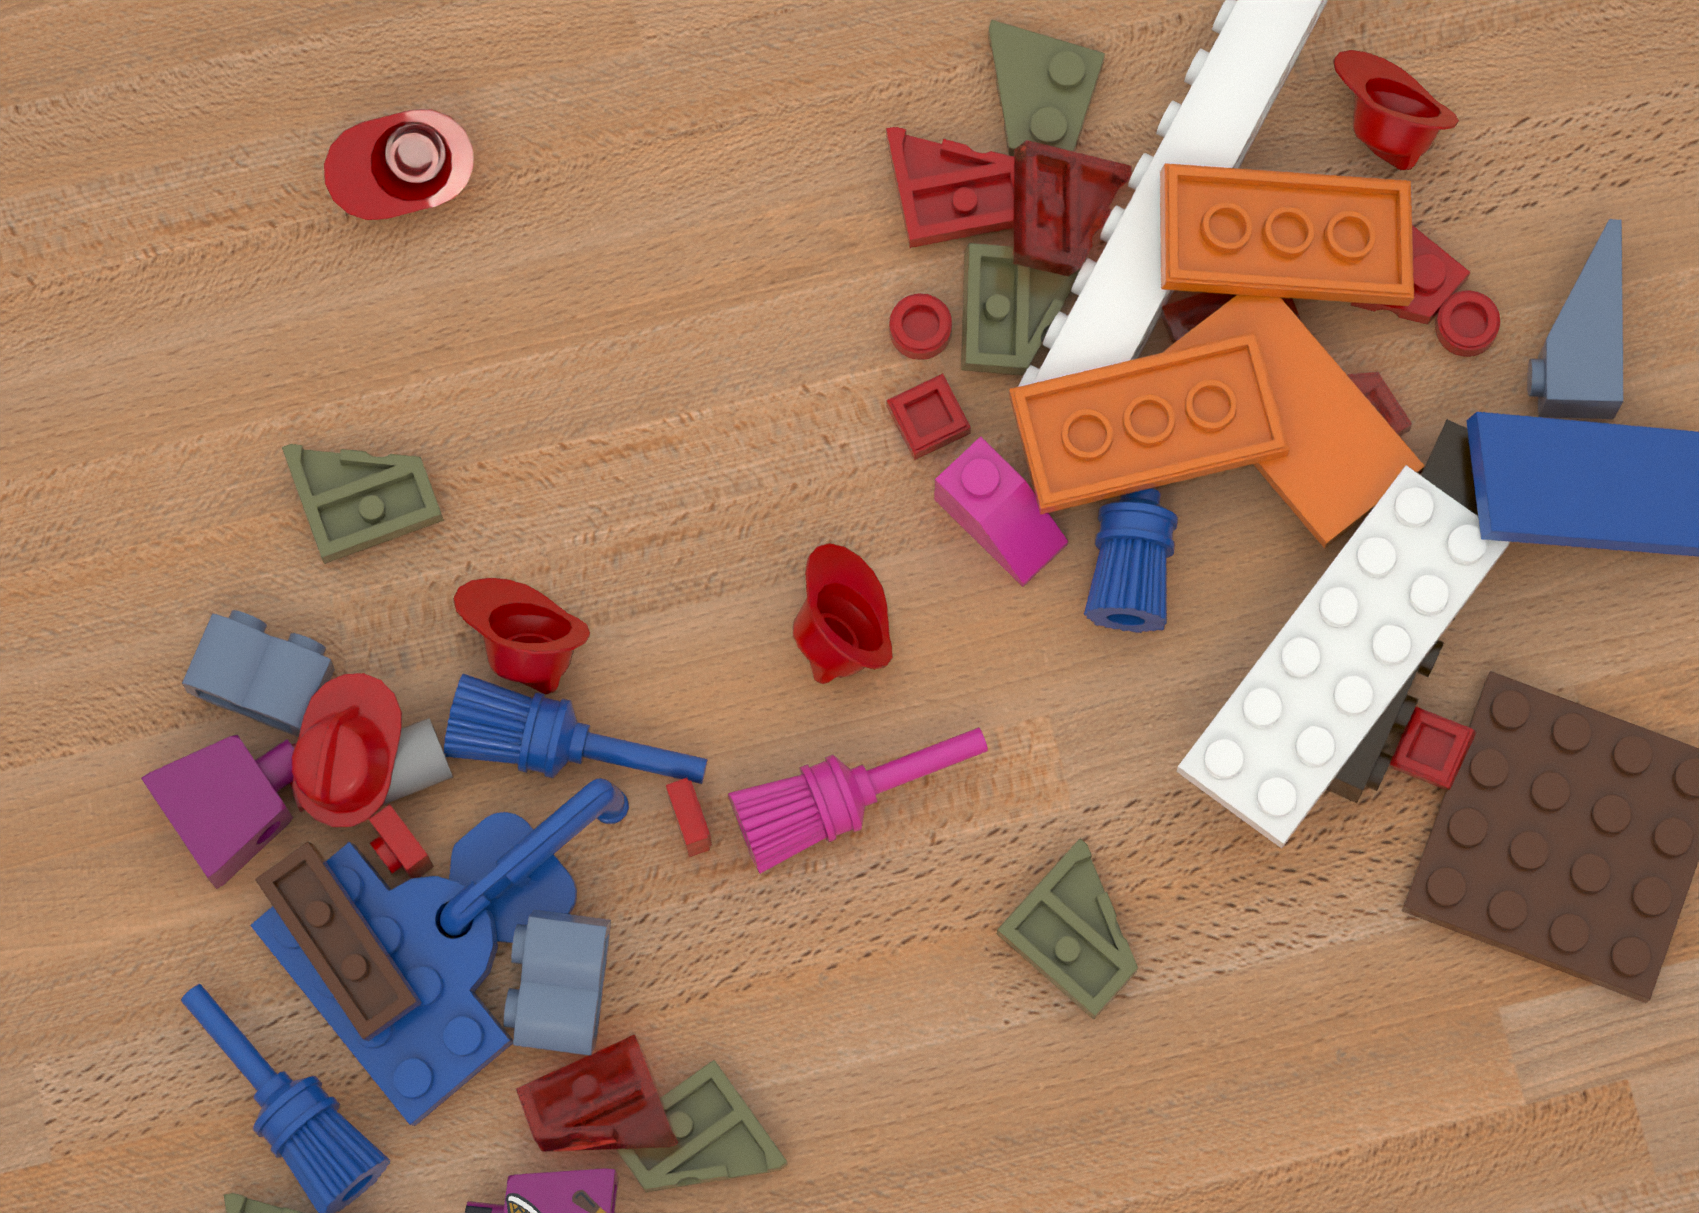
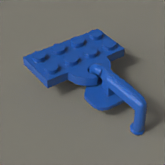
M599 778L588 783L535 829L525 819L516 814L508 812L492 814L482 820L454 845L451 855L449 879L439 876L412 878L391 889L355 844L348 842L326 861L422 1002L370 1041L362 1039L273 906L250 926L409 1125L416 1126L513 1044V1039L475 993L491 972L498 949L497 942L513 943L516 925H527L528 918L533 910L570 914L577 900L576 884L571 874L554 854L595 819L606 824H615L622 821L629 809L628 799L614 784L606 779ZM444 932H446L448 935L456 937V939H451L444 934Z

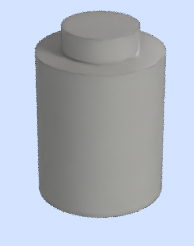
M430 718L401 729L391 785L383 805L453 778Z

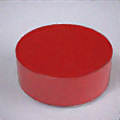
M1471 290L1456 292L1449 296L1441 305L1435 321L1436 335L1442 346L1449 352L1463 357L1476 356L1488 350L1494 343L1500 328V314L1494 302L1486 295Z
M918 293L903 298L896 304L890 316L889 332L891 341L901 354L912 359L925 360L937 356L947 347L951 339L952 317L949 309L940 299L929 294Z

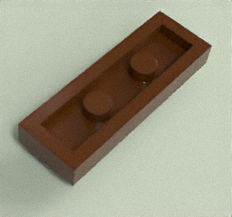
M306 842L255 879L363 1040L370 1041L422 1003L313 843Z

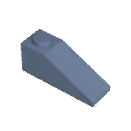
M1608 220L1548 334L1538 359L1529 360L1527 391L1529 397H1538V417L1614 419L1623 403L1622 220Z

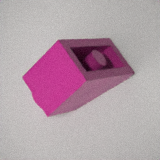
M981 436L935 479L934 500L1022 587L1068 545V540L1050 514L1040 515L1035 493L1026 480Z

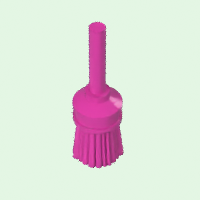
M978 727L867 771L863 764L850 769L832 754L825 757V761L809 767L807 764L799 767L801 775L730 792L728 797L749 854L756 869L761 874L825 838L829 843L836 840V836L851 830L854 833L862 830L865 807L877 802V794L988 751V747L983 733Z

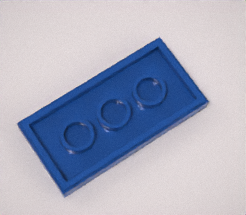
M1476 412L1466 420L1481 539L1699 557L1698 431Z

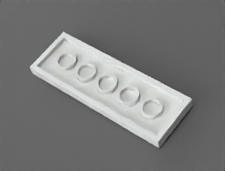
M1406 465L1178 765L1176 772L1282 849L1498 561L1510 542L1481 539L1477 515Z

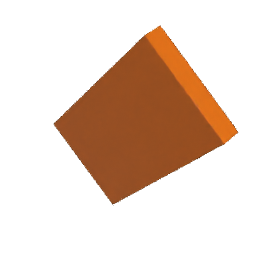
M1168 163L1163 165L1160 171L1162 290L1409 306L1414 299L1411 181Z
M1236 295L1164 352L1257 330L1290 451L1288 456L1253 465L1325 549L1369 515L1406 465L1419 475L1423 472L1425 466L1281 297Z
M1257 330L1009 389V398L1040 515L1288 456L1290 451Z

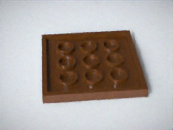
M1490 671L1469 728L1474 729L1476 732L1475 738L1451 789L1445 790L1402 912L1647 1003L1651 999L1699 862V748Z

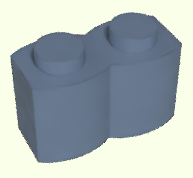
M232 610L229 618L212 613L182 682L187 693L213 705L248 716L265 725L299 737L303 717L312 696L326 682L330 681L335 670L331 659L323 656L326 647L311 638L296 633H291L288 641L264 633L267 627L266 623L241 611Z
M533 910L528 918L527 925H516L511 962L522 964L520 989L509 988L504 1011V1027L514 1028L513 1045L592 1055L596 1047L611 920Z

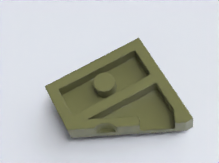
M991 20L988 39L993 54L996 85L1003 112L1004 131L1009 156L1068 173L1100 77L1105 53Z
M969 243L964 251L961 370L1023 375L1041 346L1054 318L1064 305L1079 271L1087 260L1088 253Z
M296 444L282 447L324 564L444 521L421 457L397 454L375 457L366 451L341 449L340 453L304 450L302 445Z
M1080 838L997 929V935L1094 1020L1137 973L1138 966L1127 940L1122 935L1116 920L1115 910L1108 893L1104 891L1092 862L1089 847Z
M715 1060L607 1135L609 1141L645 1192L776 1172L788 1165L787 1160Z

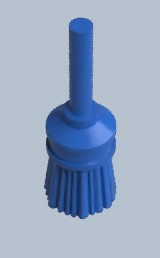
M1154 488L1121 495L1119 501L1103 505L1099 508L1098 520L1100 522V531L1096 534L1095 546L1100 551L1084 611L1087 619L1094 622L1096 626L1135 633L1165 629L1167 624L1166 558L1174 554L1175 542L1173 541V531L1177 529L1178 517L1160 505L1161 493Z
M462 674L458 682L450 709L443 749L445 757L518 764V771L526 773L528 770L545 773V777L554 778L568 762L582 764L583 758H588L677 779L687 778L688 781L691 780L692 782L702 784L708 761L706 758L590 733V725L577 722L571 700H553L545 698L544 694L537 692L531 698L467 674Z
M201 984L191 988L182 997L181 1002L257 1090L253 1098L260 1105L261 1110L253 1126V1131L259 1137H264L271 1145V1152L276 1158L283 1157L317 1212H339L375 1184L378 1180L377 1178L382 1175L390 1164V1159L337 1112L340 1103L335 1097L328 1096L317 1076L293 1081L285 1071L277 1074Z

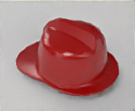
M1356 50L1339 52L1334 58L1333 63L1336 73L1355 93L1352 124L1355 136L1365 143L1376 156L1400 171L1411 170L1416 165L1419 157L1423 156L1431 147L1440 130L1451 129L1458 124L1459 120L1454 112L1439 103L1416 79L1392 62L1371 53Z
M433 109L403 111L364 121L344 130L330 145L324 161V182L333 201L348 214L365 220L389 219L436 207L454 199L467 186L474 168L473 146L465 129L451 116Z
M831 543L817 546L807 558L805 571L807 598L793 622V638L797 647L810 661L814 680L820 684H826L836 677L843 678L855 675L864 668L874 670L885 668L893 658L889 635L887 602L883 587L876 574L859 555L844 546Z
M500 578L471 580L460 586L453 598L456 612L467 624L483 635L487 659L492 671L499 677L520 682L545 695L554 693L557 690L561 676L564 675L571 663L574 649L585 644L590 637V631L586 623L567 613L541 592L513 580Z
M365 673L343 674L326 682L312 696L303 717L299 739L291 756L293 787L301 806L316 821L331 827H354L370 819L385 802L391 785L393 768L401 737L402 711L396 695L382 680Z

